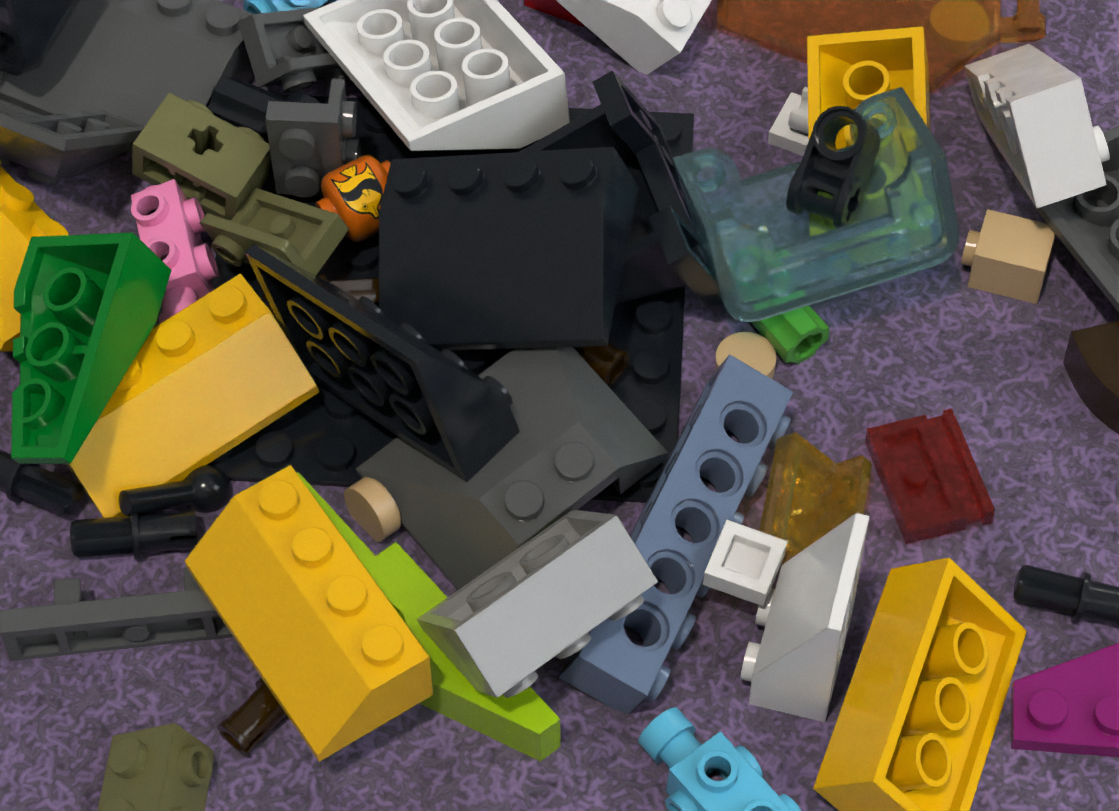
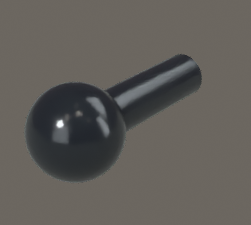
M204 465L193 470L184 481L122 490L118 501L120 510L124 515L187 505L191 509H195L196 512L212 513L220 510L228 503L232 493V486L229 477L222 469L213 465Z

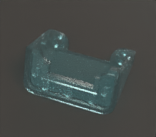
M902 87L874 95L862 101L854 109L873 122L879 131L881 142L879 152L876 155L865 185L860 210L851 225L837 229L833 225V220L807 211H803L801 214H794L787 210V192L793 175L801 161L741 180L732 157L724 150L706 148L673 158L678 182L714 277L717 290L728 313L735 319L744 322L767 319L936 266L946 261L954 253L959 243V227L946 156ZM850 124L853 145L838 149V152L847 151L856 143L858 138L856 124ZM824 192L817 193V195L828 199H833L834 197Z

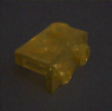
M796 432L777 439L759 531L788 541L782 564L855 513L864 515L872 468L871 461L860 455L835 463Z

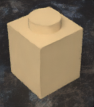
M987 209L981 232L969 230L962 255L961 264L971 266L968 287L1037 304L1055 239L1054 231L1047 223Z

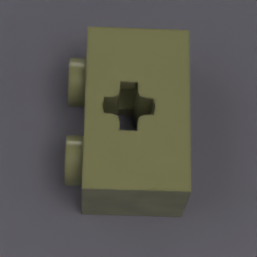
M170 92L132 144L133 175L153 185H159L175 179L187 199L196 197L204 212L230 221L253 189H261L270 174L271 154L269 143L265 142L257 132L247 127H236L214 116L200 102L194 100L185 101Z

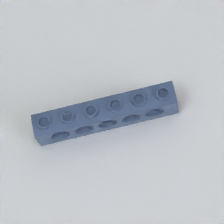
M730 354L708 379L630 534L654 576L663 581L669 594L659 591L653 585L641 594L644 602L635 611L615 621L607 618L589 631L592 637L590 642L581 650L569 656L558 678L610 708L625 714H629L644 699L650 703L654 702L671 672L670 668L663 665L670 648L678 650L696 620V616L689 613L688 610L695 596L703 598L710 589V587L703 585L704 572L725 522L729 520L742 524L744 515L736 510L743 496L747 498L752 497L767 472L768 466L760 462L766 448L773 450L782 439L790 424L791 418L783 413L793 391ZM725 430L732 432L740 443L732 440ZM700 477L709 480L717 492L708 489ZM676 526L685 529L692 537L693 542L682 538L677 532ZM624 627L635 630L641 636L644 647L630 641Z

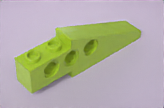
M297 472L303 483L429 655L433 695L419 704L540 762L561 747L560 718L530 686L524 691L505 698L503 694L497 698L477 691L423 631L416 619L448 597L402 547L395 542L375 556L305 478Z

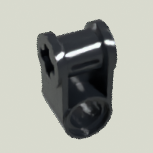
M845 106L828 108L819 115L814 123L801 164L798 166L790 182L786 199V208L789 212L801 214L803 211H807L833 220V225L837 229L848 230L860 210L865 185L880 148L881 139L879 131L873 122L850 107ZM856 124L858 129L856 143L849 150L838 152L835 145L837 134L846 125ZM824 192L834 197L833 199H828L817 195V193Z

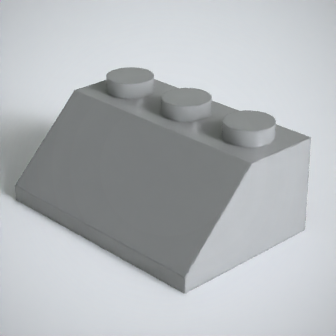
M571 510L416 620L423 631L477 691L497 698L503 694L505 698H508L531 686L538 678L535 670L555 656L558 659L566 658L586 646L592 638L589 631L607 618L615 621L635 611L644 602L641 594L658 581L617 515Z

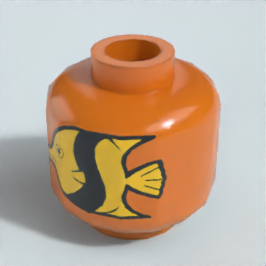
M364 155L329 172L321 181L324 198L315 202L316 207L339 214L349 228L345 237L352 242H362L379 233V209L391 164L388 160L380 163L373 156Z

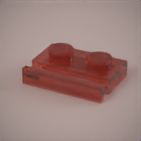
M952 408L943 410L942 416L927 419L926 415L867 428L865 444L906 544L966 530V525L982 521V524L986 525L993 522L995 508Z

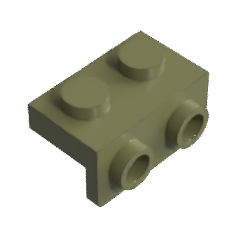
M258 188L253 189L231 221L206 213L200 221V225L213 240L211 244L212 250L231 265L239 267L243 262L250 264L245 252L255 244L314 275L318 274L349 230L339 214Z
M176 723L112 736L97 811H204L213 771V750Z

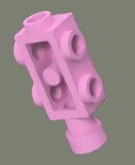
M175 179L159 185L149 186L131 195V213L136 219L140 240L171 269L161 304L163 312L159 316V324L213 291L211 279L219 277L214 255L207 243L203 244L201 233L205 232L200 225V221L205 216L201 204L196 197L187 199Z

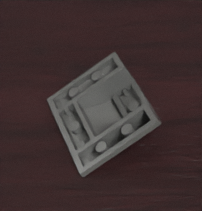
M0 70V83H1V79H2V75H3V71H1V70ZM0 99L1 164H9L10 161L26 167L25 174L28 177L45 183L57 184L60 178L84 174L132 149L133 142L144 126L104 110L42 116Z
M573 347L514 348L478 375L482 379L486 376H491L507 389L513 400L510 408L520 432L468 482L400 437L395 438L356 468L357 474L361 478H373L388 490L400 511L402 527L457 590L571 510H578L610 484L621 495L668 458V452Z

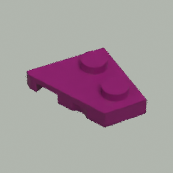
M1119 643L1015 680L1011 689V749L1119 757Z

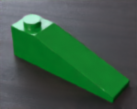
M133 232L31 237L14 289V309L21 314L20 337L13 339V357L20 363V385L12 393L11 458L18 464L72 463L156 324L171 269Z

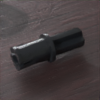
M0 449V490L6 493L9 500L21 503L25 499L61 515H73L76 513L84 495V489L80 483L40 467V464H18L11 458L10 453Z
M195 509L186 512L145 515L134 513L131 516L75 520L71 522L70 526L72 553L76 557L134 553V559L136 560L141 559V553L193 550L197 545Z
M1024 565L1018 571L1014 585V599L1018 602L1071 614V622L1079 623L1081 618L1119 627V587L1091 580L1090 573L1083 572L1080 577H1075L1030 565Z

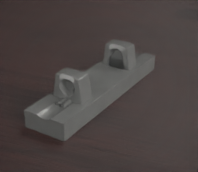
M186 567L183 568L184 591L86 601L85 594L81 590L80 579H65L54 581L53 605L0 610V634L10 661L231 638L233 635Z

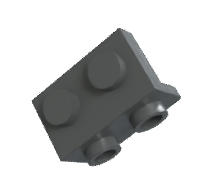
M321 7L252 14L238 22L258 88L282 85L284 92H293L310 87L320 79H324L327 87H331L332 79H344L345 83L352 81L304 23L303 15Z
M344 79L331 80L328 104L268 101L265 121L276 193L297 197L323 196L321 189L323 177L329 172L361 157L360 139H351V137H355L357 105L354 101L346 100Z

